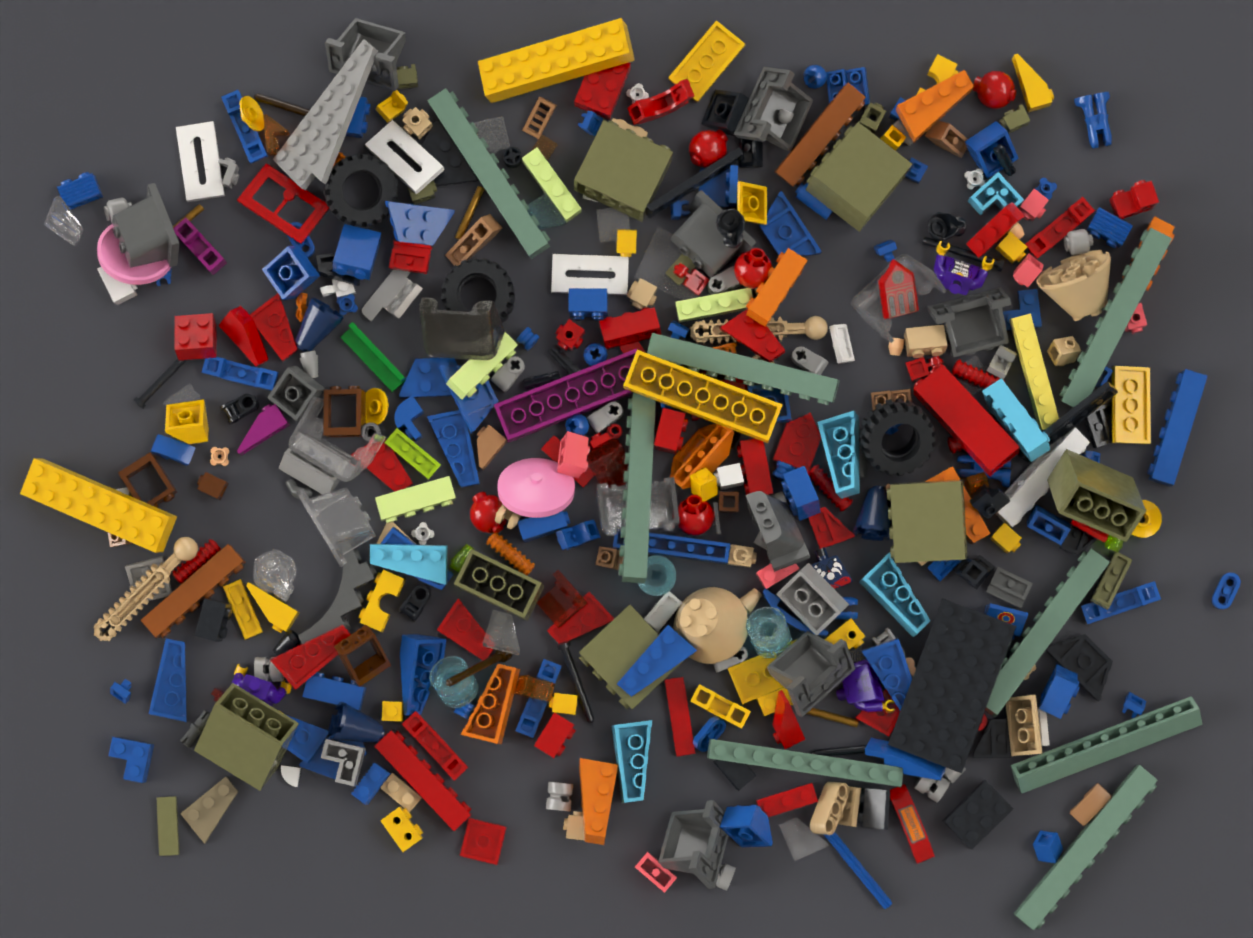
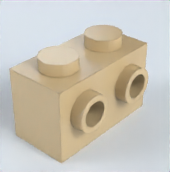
M944 325L906 328L904 339L907 357L940 356L946 352L947 340Z

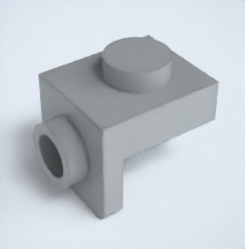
M219 158L218 163L227 168L222 184L224 187L232 189L233 185H236L239 180L238 171L240 168L235 164L236 161L230 158H225V160Z
M1000 345L990 362L987 372L1004 380L1017 353Z

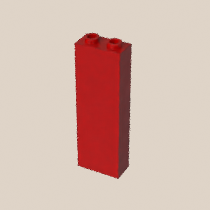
M943 364L939 368L934 367L929 372L930 375L924 380L921 378L914 384L913 394L989 477L992 476L1019 453L1020 446Z

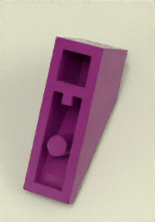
M268 404L262 408L263 412L258 415L237 450L241 456L290 425L276 404Z

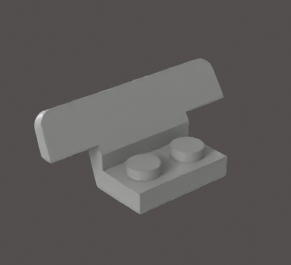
M393 269L364 305L362 313L372 322L379 311L384 308L394 317L400 318L423 288L407 278L411 272Z

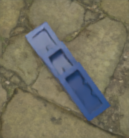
M870 738L865 748V755L884 758L885 765L902 767L903 774L941 781L946 767L888 745L889 741Z

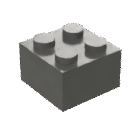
M291 366L286 369L267 398L298 421L307 417L325 388L298 366Z

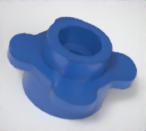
M1041 178L1040 184L1035 190L1050 200L1053 191L1057 189V184L1047 181V178Z
M349 294L337 299L341 315L358 310L354 302V295Z

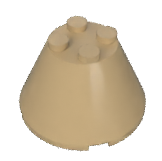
M1093 250L1085 254L1073 255L1061 260V265L1054 269L1050 266L1038 276L1036 280L1038 286L1073 317L1074 321L1081 320L1084 316L1090 314L1091 316H1097L1102 313L1101 309L1105 307L1108 299L1111 256L1109 252L1103 254L1102 250Z
M708 587L697 590L684 599L676 612L673 628L698 650L689 658L704 664H716L717 662L730 659L742 648L748 635L749 620L746 608L737 596L722 588Z

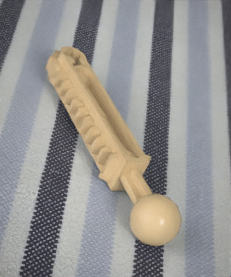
M812 316L805 323H787L781 317L778 318V321H775L772 317L767 324L776 338L778 337L779 342H782L783 337L791 334H806L810 339L818 340L823 338L828 330L827 322L820 316ZM725 319L724 323L717 320L716 324L712 320H710L709 324L705 320L696 321L690 327V337L697 344H705L708 340L711 344H713L714 340L721 344V341L724 339L726 343L729 342V339L736 343L732 336L720 330V327L728 322L727 319ZM699 328H703L705 332L703 336H699V333H696L699 332Z
M190 537L179 538L174 544V553L164 563L161 562L159 565L153 563L151 570H146L147 576H141L142 582L137 580L135 583L136 587H130L131 593L126 591L124 594L126 598L120 597V603H114L115 609L110 607L108 610L110 614L104 613V619H98V622L94 625V636L99 638L100 641H110L111 638L115 637L117 634L116 630L120 632L122 630L121 625H127L126 619L131 621L133 618L131 614L137 615V609H143L142 603L147 605L149 602L148 598H154L153 592L158 594L160 591L158 587L163 589L165 587L164 583L168 584L170 582L169 576L171 571L182 560L188 561L197 555L198 546L195 540ZM110 623L111 626L109 627V630L103 632L102 628H106Z

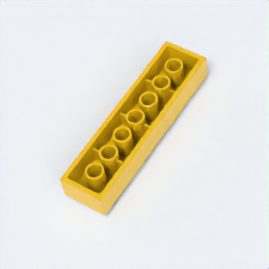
M622 18L483 59L478 61L485 97L491 103L635 61L627 25Z
M640 350L636 351L623 388L766 443L769 442L782 407L780 403Z
M33 458L20 492L21 495L155 553L164 552L177 516L43 458Z

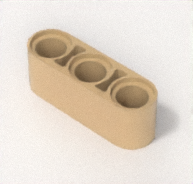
M827 782L824 785L810 822L812 833L832 835L835 832L849 796V786L846 783Z

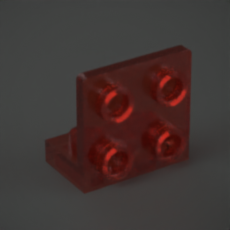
M612 439L589 452L586 459L604 494L626 483L623 482L624 471L628 470V464H624L625 450L618 439Z
M557 570L552 574L557 579L555 582L556 586L543 596L537 604L552 622L560 628L581 610L587 602L564 575Z

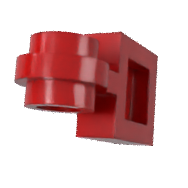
M682 263L674 267L673 273L681 279L684 276L686 277L682 284L699 296L709 282V279L696 269H692L688 273L689 269Z
M936 356L930 358L929 363L926 364L924 357L906 362L905 365L911 381L914 382L930 375L928 368H939L944 362L943 359Z
M611 424L607 428V433L603 435L597 433L592 436L588 444L591 452L612 439H618L622 435L621 426ZM616 429L618 433L613 434L611 430Z

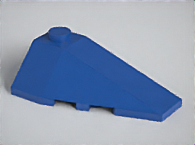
M419 634L402 635L400 667L404 715H412L415 711L420 715L422 714L430 694L429 687L432 680L435 681L437 676L435 674L439 663L442 664L447 639Z

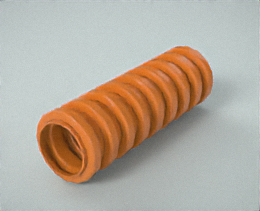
M493 533L488 538L486 544H490L492 549L495 548V552H499L501 557L504 556L505 561L508 560L510 565H514L513 568L519 569L518 572L528 575L535 567V563H531L530 559H526V555H522L521 551H517L516 547H512L513 544L508 543L507 539L504 540L503 535L500 536L499 533Z

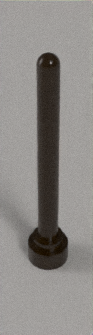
M257 93L254 95L256 101L302 116H306L310 111Z
M507 645L501 646L493 656L447 679L446 685L452 686L498 661L506 662L510 660L513 656L511 648Z

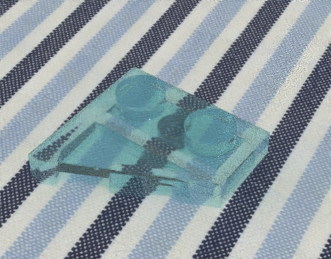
M546 193L528 204L530 209L527 212L530 216L535 215L540 223L537 226L539 229L567 224Z

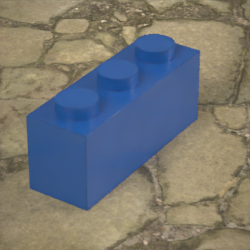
M318 672L306 681L303 697L338 705L339 702H344L357 710H361L366 687H359L355 681L351 680V683L348 684L343 682L344 678L332 676L331 680L324 678L325 674Z

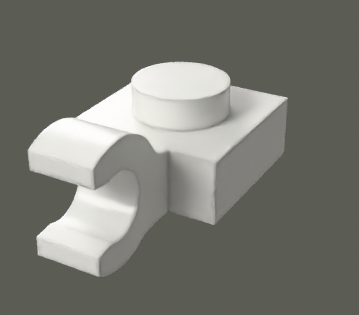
M332 279L333 285L320 288L323 297L336 293L338 299L349 294H355L352 284Z

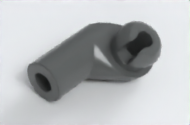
M294 478L285 482L294 498L307 500L312 496V490L309 487H298Z

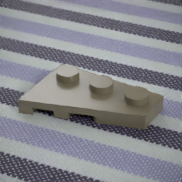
M227 776L180 813L204 844H206L213 830L217 827L220 819L239 792Z

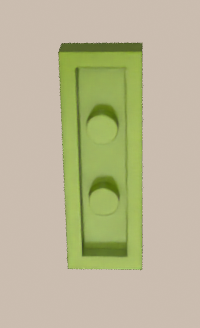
M398 428L384 442L428 480L441 466L440 463Z

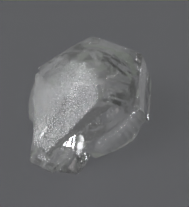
M271 549L261 554L254 561V582L263 591H267V593L274 592L278 598L288 597L293 594L294 586L292 582L296 578L297 573L294 560L276 549Z

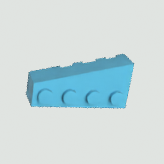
M1002 378L982 391L990 413L1020 446L1022 452L1031 462L1050 450L1048 443L1050 438L1044 431L1041 432L1038 423L1029 416L1025 407L1020 404Z
M851 411L817 422L835 492L841 499L860 493L859 416L855 411Z
M890 552L859 581L912 637L917 635L930 622L920 602L911 591V587L902 576L899 567L891 559Z
M652 720L612 726L622 803L644 800Z

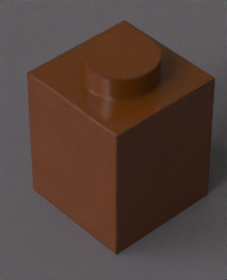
M205 472L197 481V489L221 501L229 483Z
M719 492V513H738L739 492Z

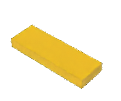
M240 579L223 586L228 601L232 604L231 608L244 639L247 640L263 633L242 580Z

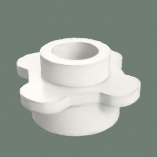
M640 83L626 92V95L631 98L632 104L637 100L649 97V94L645 92L643 85Z
M981 169L971 172L967 171L964 174L968 182V189L972 190L974 187H982L985 184Z
M421 522L416 530H412L411 535L419 540L420 545H425L429 538L434 537V531L430 530L425 522Z

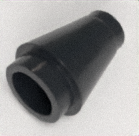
M293 630L286 632L273 649L274 653L278 656L299 646L301 641L298 634Z

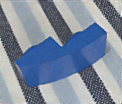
M158 434L150 452L168 460L170 458L188 466L195 447Z

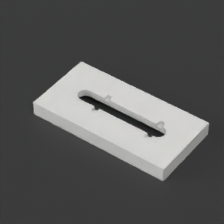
M393 120L365 144L366 148L379 160L385 162L390 170L416 195L444 171V167ZM393 141L422 168V171H414L387 143Z
M214 122L176 127L186 201L192 202L225 196L221 165L218 163L219 152ZM195 137H199L201 140L206 174V184L201 185L199 182L194 147Z
M553 254L551 293H569V288L607 289L608 295H627L629 257ZM568 270L614 272L616 275L611 279L567 277L565 273Z

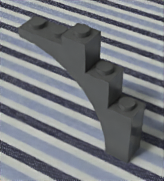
M345 530L337 532L343 556V574L338 594L326 614L310 629L298 635L302 644L342 624L349 631L351 626L347 618L343 619V616L362 608V602H364L361 592H356L355 589L375 581L374 575L377 572L374 565H369L367 561L360 564L359 561L362 560V557L358 550L354 551L352 546L354 540L350 532L346 533Z

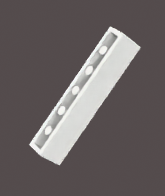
M1076 427L1068 431L1050 445L1049 451L1035 459L1006 490L1005 494L1009 497L1010 502L995 514L1011 527L1017 525L1022 520L1024 514L1034 507L1035 502L1047 493L1049 488L1047 479L1064 451L1068 449L1077 454H1082L1090 442Z

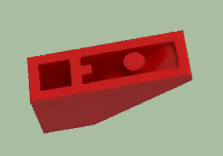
M242 306L230 310L220 322L219 327L256 367L267 362L269 358L253 318Z
M780 690L772 724L776 732L773 734V737L777 744L781 743L786 750L805 740V737L784 692Z

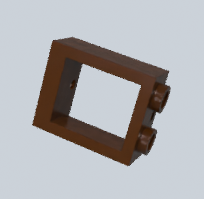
M331 386L330 390H324L323 435L328 438L362 437L361 430L366 424V391L360 389V386H348V389H341L340 386ZM356 395V427L331 428V396Z
M149 452L118 472L133 498L143 501L129 478L153 464L168 488L147 502V504L159 508L158 505L163 501L167 503L174 499V494L177 493V490L155 455Z
M367 625L334 646L351 679L359 687L391 666L376 635ZM367 641H370L376 654L353 669L347 655Z

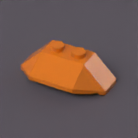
M712 424L698 429L681 448V451L673 457L670 479L682 489L691 487L690 475L705 467L713 474L729 456L734 431L719 424Z

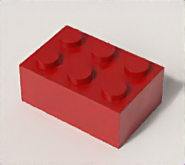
M628 62L585 75L574 101L575 107L595 112L598 116L610 120L631 70V63Z

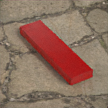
M684 677L666 679L665 686L676 757L696 754L693 745Z

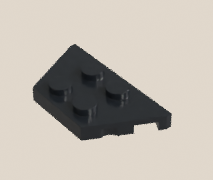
M439 119L436 120L421 145L444 167V171L434 179L436 185L439 187L447 186L448 184L455 185L462 184L463 182L479 181Z
M1086 634L1048 646L1046 651L1062 667L1077 673L1079 684L1099 702L1113 661Z

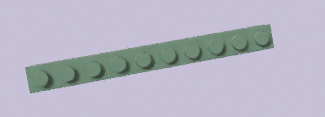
M445 88L427 100L529 257L533 259L550 247L548 244L550 238L545 231L541 232L537 227L540 223L535 215L530 216L527 212L530 209L524 199L520 201L518 198L519 191L514 183L512 185L508 183L507 179L510 177L504 168L501 170L498 168V159L494 153L489 154L486 148L489 145L483 137L479 139L476 133L479 130L473 122H468L466 118L469 115L463 106L459 108L456 104L459 100L454 92L449 93Z
M1153 228L1143 232L1140 238L1143 241L1140 248H1135L1131 256L1133 258L1131 265H1126L1122 273L1125 276L1121 283L1118 282L1113 290L1116 293L1113 300H1108L1104 307V310H1106L1104 317L1100 316L1095 325L1098 329L1094 335L1091 334L1086 342L1089 345L1086 352L1082 351L1077 359L1080 362L1077 369H1072L1068 377L1070 379L1068 386L1064 385L1059 394L1062 397V402L1075 407L1092 394L1172 240L1171 237Z
M655 333L651 335L647 354L670 361L679 366L681 364L686 365L688 369L698 373L699 369L707 371L706 375L717 377L718 374L725 375L724 379L736 382V378L744 380L743 384L754 386L755 383L761 384L762 389L773 391V388L781 389V394L789 396L793 392L799 394L801 399L810 401L812 397L818 399L817 403L829 405V402H835L840 383L838 379Z
M634 392L632 398H628L627 409L631 410L630 416H627L626 427L630 428V433L626 434L625 446H629L628 453L625 452L624 464H628V470L624 471L623 482L627 483V488L623 489L622 501H626V507L622 508L621 519L625 520V525L621 526L620 538H624V544L620 545L619 556L623 557V562L619 564L618 575L622 576L621 582L645 584L648 563L656 401Z
M1092 548L1088 552L1083 551L1077 559L1080 562L1078 566L1071 567L1066 574L1069 578L1065 583L1061 581L1055 590L1058 593L1054 598L1050 596L1044 606L1047 608L1044 612L1039 611L1034 617L1033 621L1035 624L1032 628L1028 626L1021 636L1024 639L1021 643L1016 642L1010 651L1013 654L1010 658L1005 657L985 710L994 718L1008 702L1110 563Z
M1192 696L1015 763L1011 765L1014 780L1021 794L1200 726L1202 725L1200 709Z
M709 739L707 758L897 787L902 786V767Z
M1136 765L1114 791L1111 799L1090 820L1013 914L1030 929H1039L1045 922L1044 917L1048 913L1052 914L1058 907L1056 904L1060 898L1064 899L1069 894L1070 890L1068 888L1073 883L1077 884L1082 878V871L1085 868L1089 869L1095 862L1093 858L1097 853L1101 854L1107 848L1106 842L1110 838L1114 839L1120 832L1118 828L1121 824H1126L1131 819L1132 815L1130 813L1135 808L1139 809L1145 801L1143 800L1147 793L1150 795L1157 787L1155 783L1158 780L1141 765Z

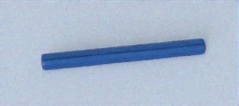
M835 832L832 835H824L884 909L890 907L892 901Z

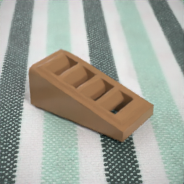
M540 96L522 131L540 139L557 105ZM543 104L549 107L550 110L547 111L541 108L540 105ZM537 111L542 112L546 115V117L543 118L542 116L536 114ZM533 118L542 121V125L534 122ZM530 124L539 128V131L537 132L529 128Z

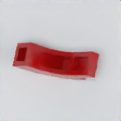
M683 79L661 94L637 100L627 109L634 125L642 124L680 109L688 104V100L695 95L688 79Z

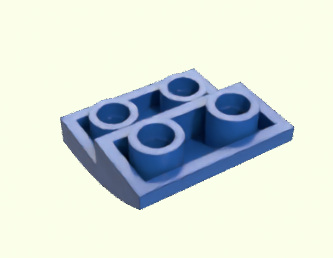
M865 67L826 72L829 103L846 83H850L866 97L863 100L865 102L864 106L869 105L870 98Z

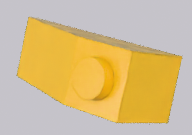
M1014 54L1012 62L1028 113L1049 107L1053 102L1052 100H1054L1052 89H1048L1047 83L1019 54Z
M248 582L247 588L268 621L273 624L272 628L280 633L283 630L288 632L300 612Z

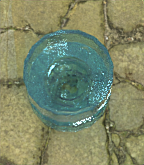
M661 555L649 556L647 579L645 584L638 583L639 587L645 593L652 596H661L668 593L676 581V570L673 563ZM653 570L662 573L660 574V580L651 578Z
M762 607L751 613L747 619L746 629L754 651L764 658L778 657L791 645L792 640L784 614L774 607Z
M449 656L439 660L431 669L429 677L431 685L438 693L441 701L451 708H461L468 705L474 700L479 687L474 675L452 686L446 685L447 679L469 668L467 663L457 656Z

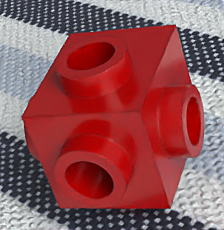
M569 319L565 325L561 324L555 333L557 334V345L566 351L567 349L571 351L574 348L578 349L584 340L582 337L585 334V330Z

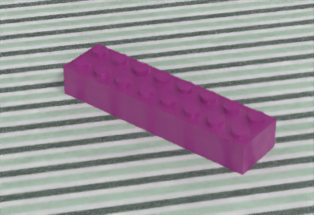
M637 349L494 404L508 442L563 422L576 414L586 413L632 395L633 392L624 389L623 385Z

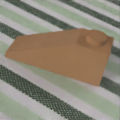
M491 214L481 217L445 256L454 266L460 265L463 260L468 261L499 233L502 226Z

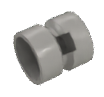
M255 657V677L265 681L271 679L272 682L284 681V676L267 657ZM266 665H269L268 674H266Z
M919 777L914 789L922 794L927 793L928 798L938 803L946 792L950 781L943 777L941 781ZM933 783L936 784V787L934 789L930 788Z
M548 782L550 797L547 798L546 809L571 811L572 800L569 799V796L573 793V784Z
M729 864L721 865L716 882L718 888L728 890L736 867Z

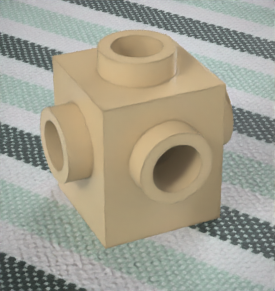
M415 107L413 110L409 109L403 115L404 130L409 135L414 134L419 140L433 127L432 123L428 120L429 115L423 109L419 111Z

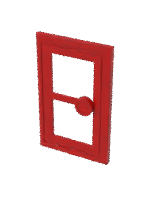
M267 163L237 199L239 203L300 244L305 241L330 209L324 201L309 191L300 188L294 181ZM268 177L287 189L283 193L284 200L274 213L252 199ZM295 195L315 208L300 229H297L277 215L288 201H292L295 198Z

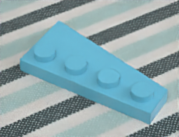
M370 544V564L444 585L447 584V545Z

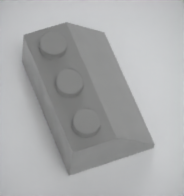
M301 433L284 453L278 469L328 498L338 485L351 461Z
M809 563L776 594L816 636L849 605Z

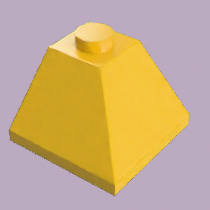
M738 182L737 211L744 216L745 221L767 225V187Z
M204 399L166 405L165 432L188 444L208 442L209 427Z

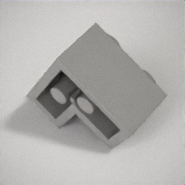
M325 739L321 758L340 763L335 782L357 786L366 748Z

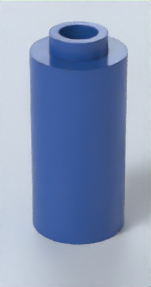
M801 183L795 191L797 193L796 198L827 220L833 211L806 191L808 183L805 185Z

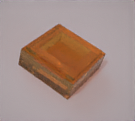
M542 134L532 150L537 147L548 161L558 147V144Z

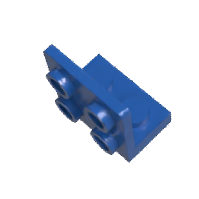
M730 165V169L700 186L699 191L702 190L719 207L736 208L738 166Z

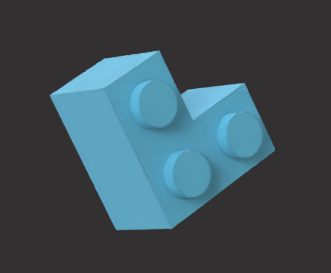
M998 172L969 198L968 203L982 215L994 203L1001 210L1011 202L1018 208L1024 199Z

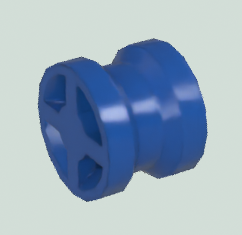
M527 327L516 341L519 344L522 343L525 349L529 351L539 340L540 336L533 334L531 328Z
M777 461V467L772 471L771 475L784 481L783 474L794 470V467Z
M461 698L459 701L460 705L458 708H455L454 712L469 719L476 706Z

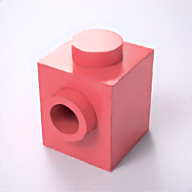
M1033 189L1021 204L1019 210L1025 215L1024 219L1034 221L1036 217L1040 219L1046 211L1044 206L1049 200Z
M1028 253L1014 270L1013 277L1018 284L1029 287L1042 272L1044 264Z
M1138 303L1125 328V332L1139 333L1147 326L1142 303Z

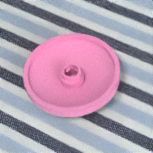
M113 224L108 226L100 235L97 245L98 261L108 275L120 282L133 285L152 283L162 278L171 268L167 260L130 268L125 254H122L120 251L119 238L114 236Z
M544 458L523 459L509 465L501 473L498 479V496L507 509L518 515L532 518L548 517L563 511L572 502L575 494L574 478L558 473V463Z

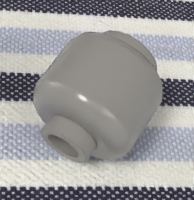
M123 197L109 200L106 206H104L107 221L112 223L113 215L132 206L131 202L127 203V200Z
M1085 229L1069 231L1066 237H1064L1065 250L1071 255L1085 254L1090 251V246L1093 245V237L1091 234L1088 235Z

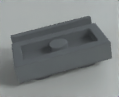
M997 567L986 593L1021 609L1033 583Z

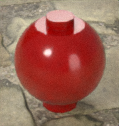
M991 71L983 77L977 76L973 84V91L977 92L980 102L991 109L1005 107L1010 101L1015 99L1017 92L1014 90L1015 86L1011 77L1002 71Z
M704 130L697 133L689 144L691 162L696 166L707 168L725 157L727 153L726 142L728 141L726 134L721 130L716 132Z
M753 248L738 257L734 266L736 279L744 287L756 289L761 282L765 284L768 280V272L772 267V263L762 249Z
M486 492L476 494L472 498L474 503L470 509L472 524L481 532L499 533L507 522L505 518L501 524L495 522L496 513L502 506V502L499 497L487 495Z
M691 495L677 507L675 514L676 523L686 534L701 535L711 527L714 520V512L707 501H702V498L698 495Z

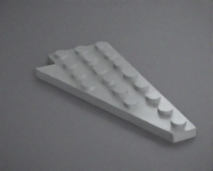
M365 39L359 44L273 158L289 177L304 190L307 189L315 177L324 184L329 179L374 63L375 56L378 53V50Z

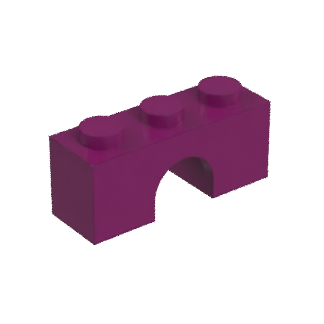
M184 218L173 228L175 234L212 275L227 264L226 260L187 218Z

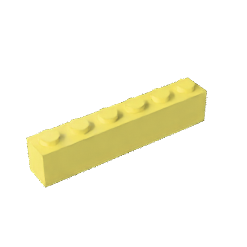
M1030 313L1009 319L1035 418L1039 429L1045 430L1056 422L1059 416Z

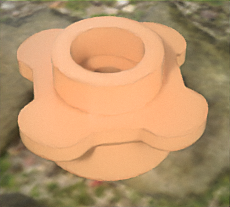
M213 447L211 449V465L222 464L227 466L229 464L228 454L230 451L228 448Z

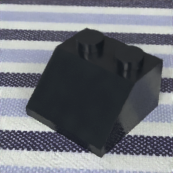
M715 89L701 124L716 131L721 130L727 135L735 136L733 134L749 98L739 92Z
M864 788L860 794V803L863 804L862 811L858 813V823H861V827L888 830L890 790Z

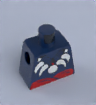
M825 547L814 551L818 562L811 566L834 589L853 582L837 555L829 558Z

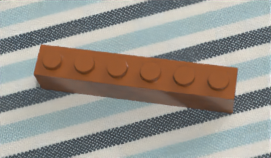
M846 83L774 173L790 186L795 184L798 186L805 178L803 174L806 170L811 171L816 165L815 159L819 154L823 156L828 150L827 144L831 140L835 141L841 134L840 128L843 125L847 126L851 122L853 112L855 110L859 111L864 106L865 102L863 100L866 97L850 83Z
M227 544L141 619L142 623L155 638L166 637L171 632L170 628L173 625L181 624L186 619L185 615L191 611L193 613L201 606L199 603L204 598L212 597L215 594L214 590L218 586L223 587L229 582L230 579L228 577L233 573L238 574L244 568L243 564L246 561L232 545Z

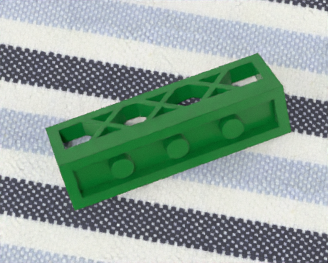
M352 322L349 325L350 329L341 336V339L393 393L405 382L406 378Z

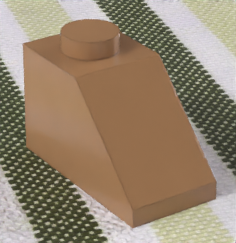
M937 121L925 135L936 146L960 158L963 157L967 149L964 141L968 139L950 123Z
M490 425L487 428L482 427L477 434L479 467L483 471L508 442L505 437Z

